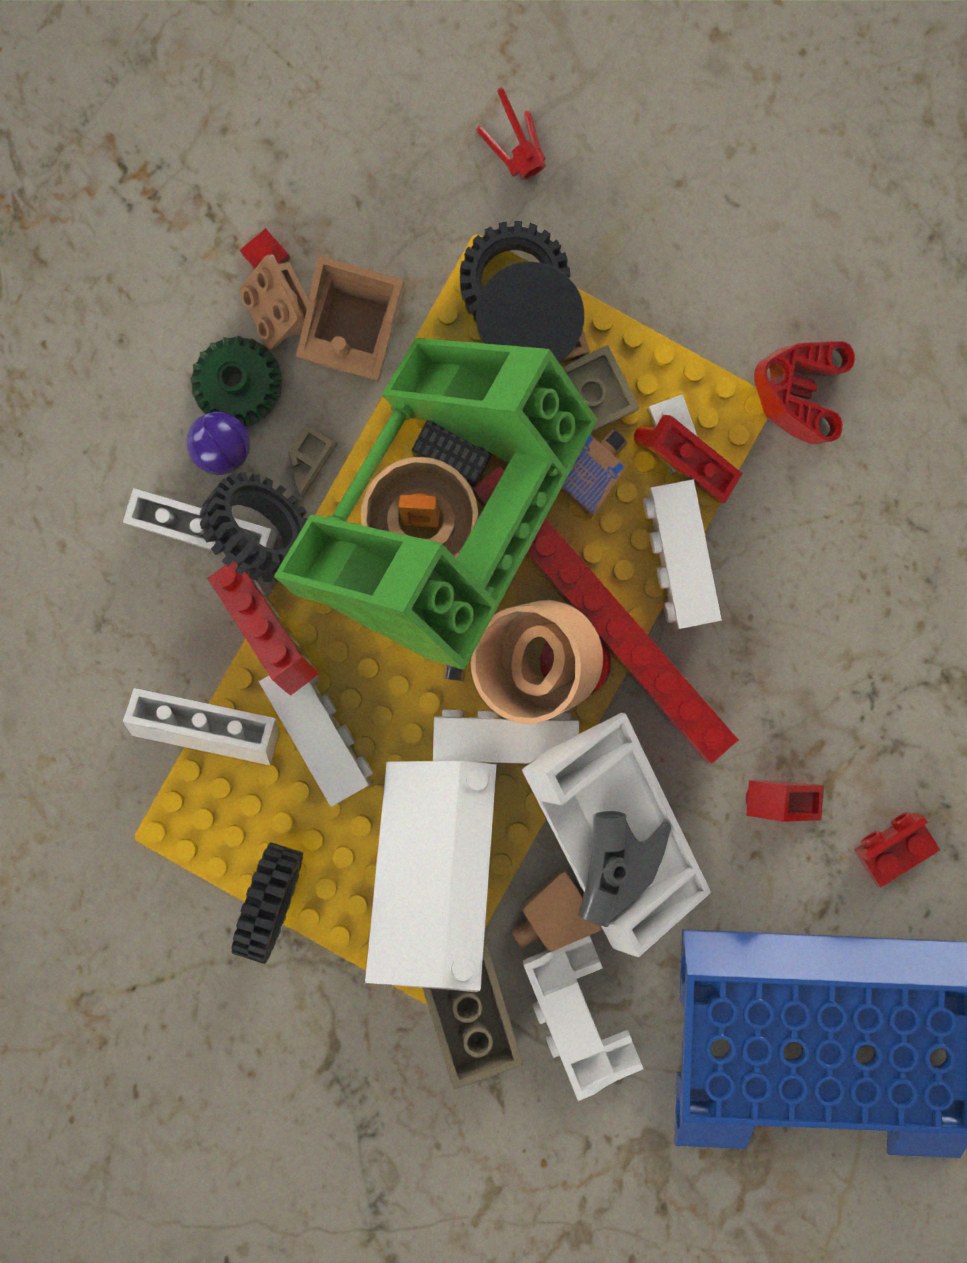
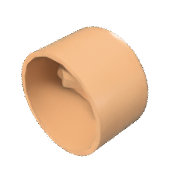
M427 457L406 458L383 469L373 479L363 498L361 508L362 526L405 535L400 526L401 516L398 508L400 495L424 493L429 496H437L439 509L444 517L443 525L435 536L426 540L442 543L457 558L478 520L476 498L467 480L452 466L437 459Z
M541 600L514 606L493 615L471 656L473 681L485 703L500 716L525 724L549 720L578 706L593 692L600 679L603 667L602 645L592 623L576 608L553 600ZM536 637H543L554 651L553 666L545 679L539 677L533 671L528 660V647Z

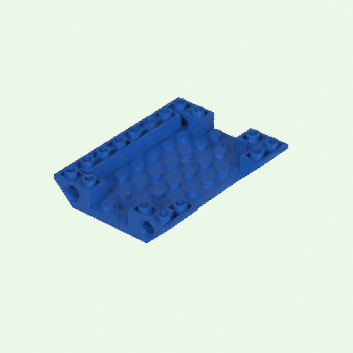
M682 929L679 1000L684 1007L682 1071L677 1072L675 1146L747 1149L754 1127L758 1125L887 1131V1153L889 1155L961 1158L967 1148L966 942ZM717 1039H725L729 1042L728 1052L720 1057L712 1055L710 1052L712 1043ZM791 1042H798L802 1047L799 1057L793 1060L786 1059L783 1054L785 1046ZM864 1045L873 1046L874 1055L872 1059L866 1063L858 1062L857 1051ZM938 1048L945 1049V1061L938 1066L931 1065V1053Z

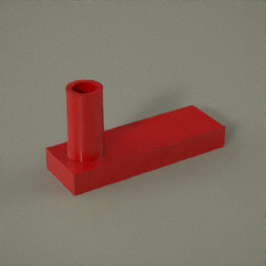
M663 415L656 427L640 426L634 433V441L638 446L649 448L688 480L694 479L695 485L716 502L726 503L743 474L671 415Z

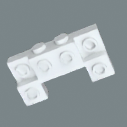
M590 936L555 951L549 952L547 950L523 960L524 968L538 1000L532 1003L539 1023L543 1024L546 1022L551 1033V1035L546 1037L553 1058L561 1057L578 1101L596 1094L617 1080L644 1070L628 1030L601 1040L577 979L603 968Z

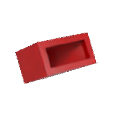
M749 780V787L746 793V816L781 822L820 821L822 819L824 785Z

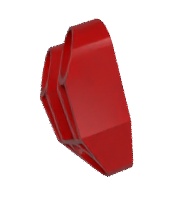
M844 341L797 343L779 348L761 360L755 368L754 381L765 416L787 433L804 442L821 444L837 440L843 430L842 419L838 413L820 407L819 404L790 396V394L808 400L812 398V393L817 391L818 384H814L815 379L803 376L805 374L833 376L850 371L855 363V353L851 345ZM833 350H836L842 358L839 368L832 362ZM768 367H769L770 376H771V377H770V381H769L768 376H767ZM822 418L828 422L830 427L827 436H824L819 429V423Z

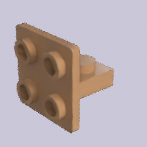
M273 254L266 255L241 286L240 294L244 306L248 308L256 324L258 335L263 339L267 349L270 351L276 349L286 337L301 334L309 300L290 262L278 264Z

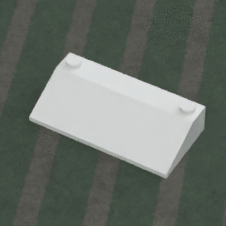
M620 713L547 750L522 769L584 892L592 855L595 813L603 811L625 813L627 815V823L639 841L647 840L663 822L671 825L665 853L653 883L631 905L610 920L608 927L601 926L613 949L640 957L711 893L626 713Z
M467 761L387 762L365 983L470 992L480 991L497 764Z

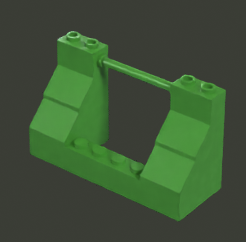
M415 338L382 393V396L392 406L391 410L393 413L333 515L327 516V518L310 514L274 577L295 596L326 604L426 659L464 670L598 419L550 349ZM410 418L432 421L472 445L482 447L509 463L457 558L439 542L346 522L404 421Z

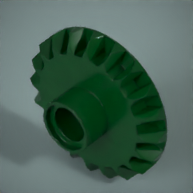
M241 336L223 337L222 340L216 343H210V346L205 351L200 352L199 359L193 364V374L190 378L192 394L198 407L204 414L211 412L227 413L237 418L244 426L252 425L265 418L276 406L282 390V374L273 354L254 339ZM236 372L242 373V380L237 386L231 387L227 385V380L231 374Z

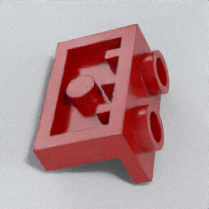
M910 812L902 813L891 821V827L883 832L874 831L861 840L862 845L854 849L873 881L880 888L940 851V848L925 826L928 822L923 815L910 814Z

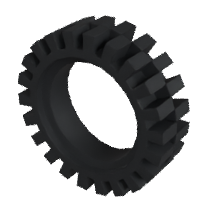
M506 221L499 223V229L493 230L492 226L485 229L483 237L477 235L473 239V246L471 248L467 247L464 253L465 259L461 262L460 288L465 308L468 314L472 313L475 322L477 303L483 290L481 283L483 271L488 262L500 253L511 250L524 251L533 255L540 263L553 266L570 278V267H567L568 258L566 253H561V244L557 239L554 242L550 240L551 233L545 229L542 233L538 232L537 225L532 223L529 224V228L522 227V221H514V226L507 227Z
M240 472L237 476L231 474L217 485L202 505L203 508L200 511L199 517L203 519L200 522V527L203 530H207L203 537L206 543L216 542L211 550L215 555L221 552L226 555L222 560L225 565L229 566L232 561L238 564L235 572L243 575L248 569L249 579L257 581L262 575L263 582H271L273 579L278 582L274 575L308 518H302L307 512L303 506L295 508L294 504L298 500L293 495L287 499L283 495L286 491L283 486L279 485L276 490L273 489V480L266 477L261 483L260 475L252 473L249 478L246 472ZM242 505L252 508L269 519L282 537L283 548L275 550L265 547L246 535L232 515V506Z
M272 842L267 845V849L264 850L262 859L260 858L257 865V871L253 874L251 886L248 887L247 897L240 911L242 913L237 921V929L233 936L232 954L262 964L267 962L275 947L276 940L281 932V926L284 924L287 910L291 904V898L294 894L295 885L302 866L303 852Z

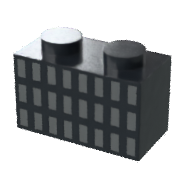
M426 420L411 450L413 457L433 458L452 466L473 487L477 486L493 455L482 447H476Z

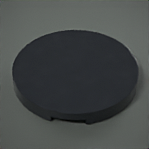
M540 262L516 263L500 270L484 286L476 309L477 331L481 342L484 344L550 349L557 361L561 363L572 352L580 339L584 326L583 301L575 284L557 268Z

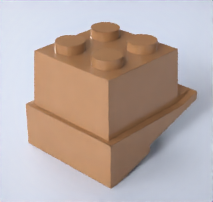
M319 255L308 296L309 302L296 358L379 382L405 294L404 281Z

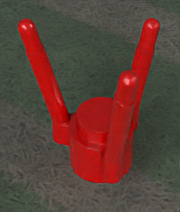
M499 88L497 91L520 143V145L512 150L514 157L511 159L481 126H478L476 131L505 163L512 176L519 173L521 179L526 180L537 175L546 167L544 163L546 158L540 148L530 111L524 112L530 141H527L504 89Z

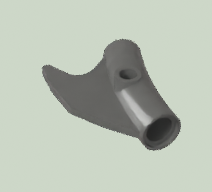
M603 811L594 814L592 855L587 884L578 913L580 918L608 927L610 920L631 905L653 883L665 853L671 831L670 824L663 822L647 840L639 841L632 833L625 813Z

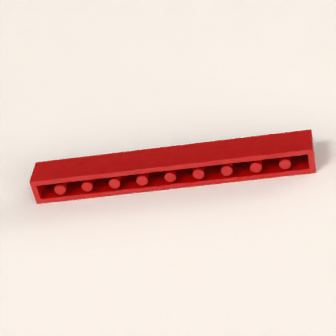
M501 466L473 489L476 500L483 508H485L504 473ZM545 518L525 556L568 605L576 608L588 618L604 646L608 648L609 653L703 761L710 764L715 762L739 739Z

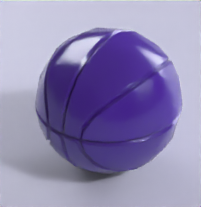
M211 412L199 417L191 425L187 434V450L192 462L198 468L214 475H224L237 470L244 464L250 450V439L245 426L237 418L223 412Z

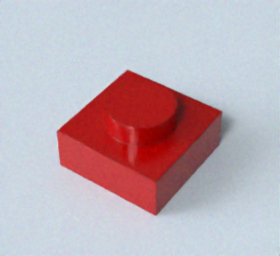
M266 228L239 250L254 269H256L266 255L273 254L278 264L286 263L290 259L286 250Z

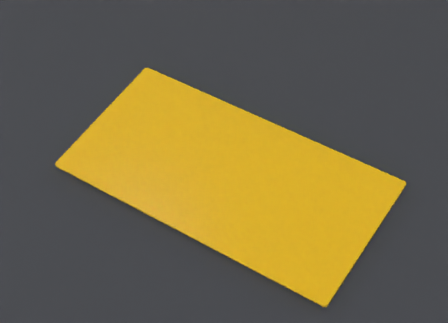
M475 234L470 239L415 338L482 343L472 313L468 314L464 300L462 301L460 288L461 262L465 259L464 253L468 246L470 248L473 246V239L477 235L483 237L482 235ZM505 251L496 255L488 262L481 278L483 288L500 270L516 263L529 261L511 251ZM578 289L584 306L583 330L590 353L606 345L609 346L639 406V410L591 434L597 441L601 442L613 429L621 434L628 443L616 456L625 465V468L592 519L562 492L558 493L546 519L648 635L668 598L666 588L661 589L659 586L657 568L661 567L659 553L654 554L652 551L650 533L654 532L652 518L647 519L645 516L643 498L648 497L647 492L651 487L687 481L688 479L679 472L671 475L668 465L663 459L649 448L638 446L634 441L636 429L640 426L654 427L648 412L649 406L683 395L697 436L739 470L768 418L765 416L756 386ZM580 358L561 363L560 365L563 367ZM383 396L315 515L326 518L333 515L393 413L391 410L392 406ZM410 418L404 421L346 522L362 525L361 508L369 485L389 465L399 460L413 457L411 450L426 420ZM493 454L478 484L499 466L505 471L508 466L507 462ZM695 485L705 533L721 503L716 502ZM476 500L479 518L484 508ZM440 510L439 527L404 526L401 518L400 526L405 535L428 539L440 531L444 517ZM525 556L498 606L497 613L510 607L541 600H553L567 604ZM278 581L269 598L320 673L318 675L319 681L315 684L322 696L327 693L337 709L333 716L339 726L345 724L355 740L351 747L357 757L363 755L370 765L373 774L369 778L372 783L332 807L329 805L261 687L259 681L269 675L245 639L208 704L275 718L280 733L271 764L266 765L184 747L137 829L135 840L243 902L246 900V893L248 887L251 886L253 874L257 871L260 858L262 859L263 852L267 849V845L270 842L303 852L299 878L295 885L296 888L291 898L290 907L286 913L284 925L366 971L387 762L433 761L434 717L442 716V710H463V717H478V710H493L485 703L475 686L471 672V661L466 666L464 681L443 679L445 664L416 654L326 604L295 596ZM536 637L528 647V660L533 671L544 679L540 668V655L547 641L543 637ZM612 655L611 671L607 682L601 689L589 695L578 706L566 711L571 713V719L579 721V734L599 724L627 673ZM478 762L497 764L485 928L546 820L522 772V769L530 763ZM392 985L427 1005L422 988Z

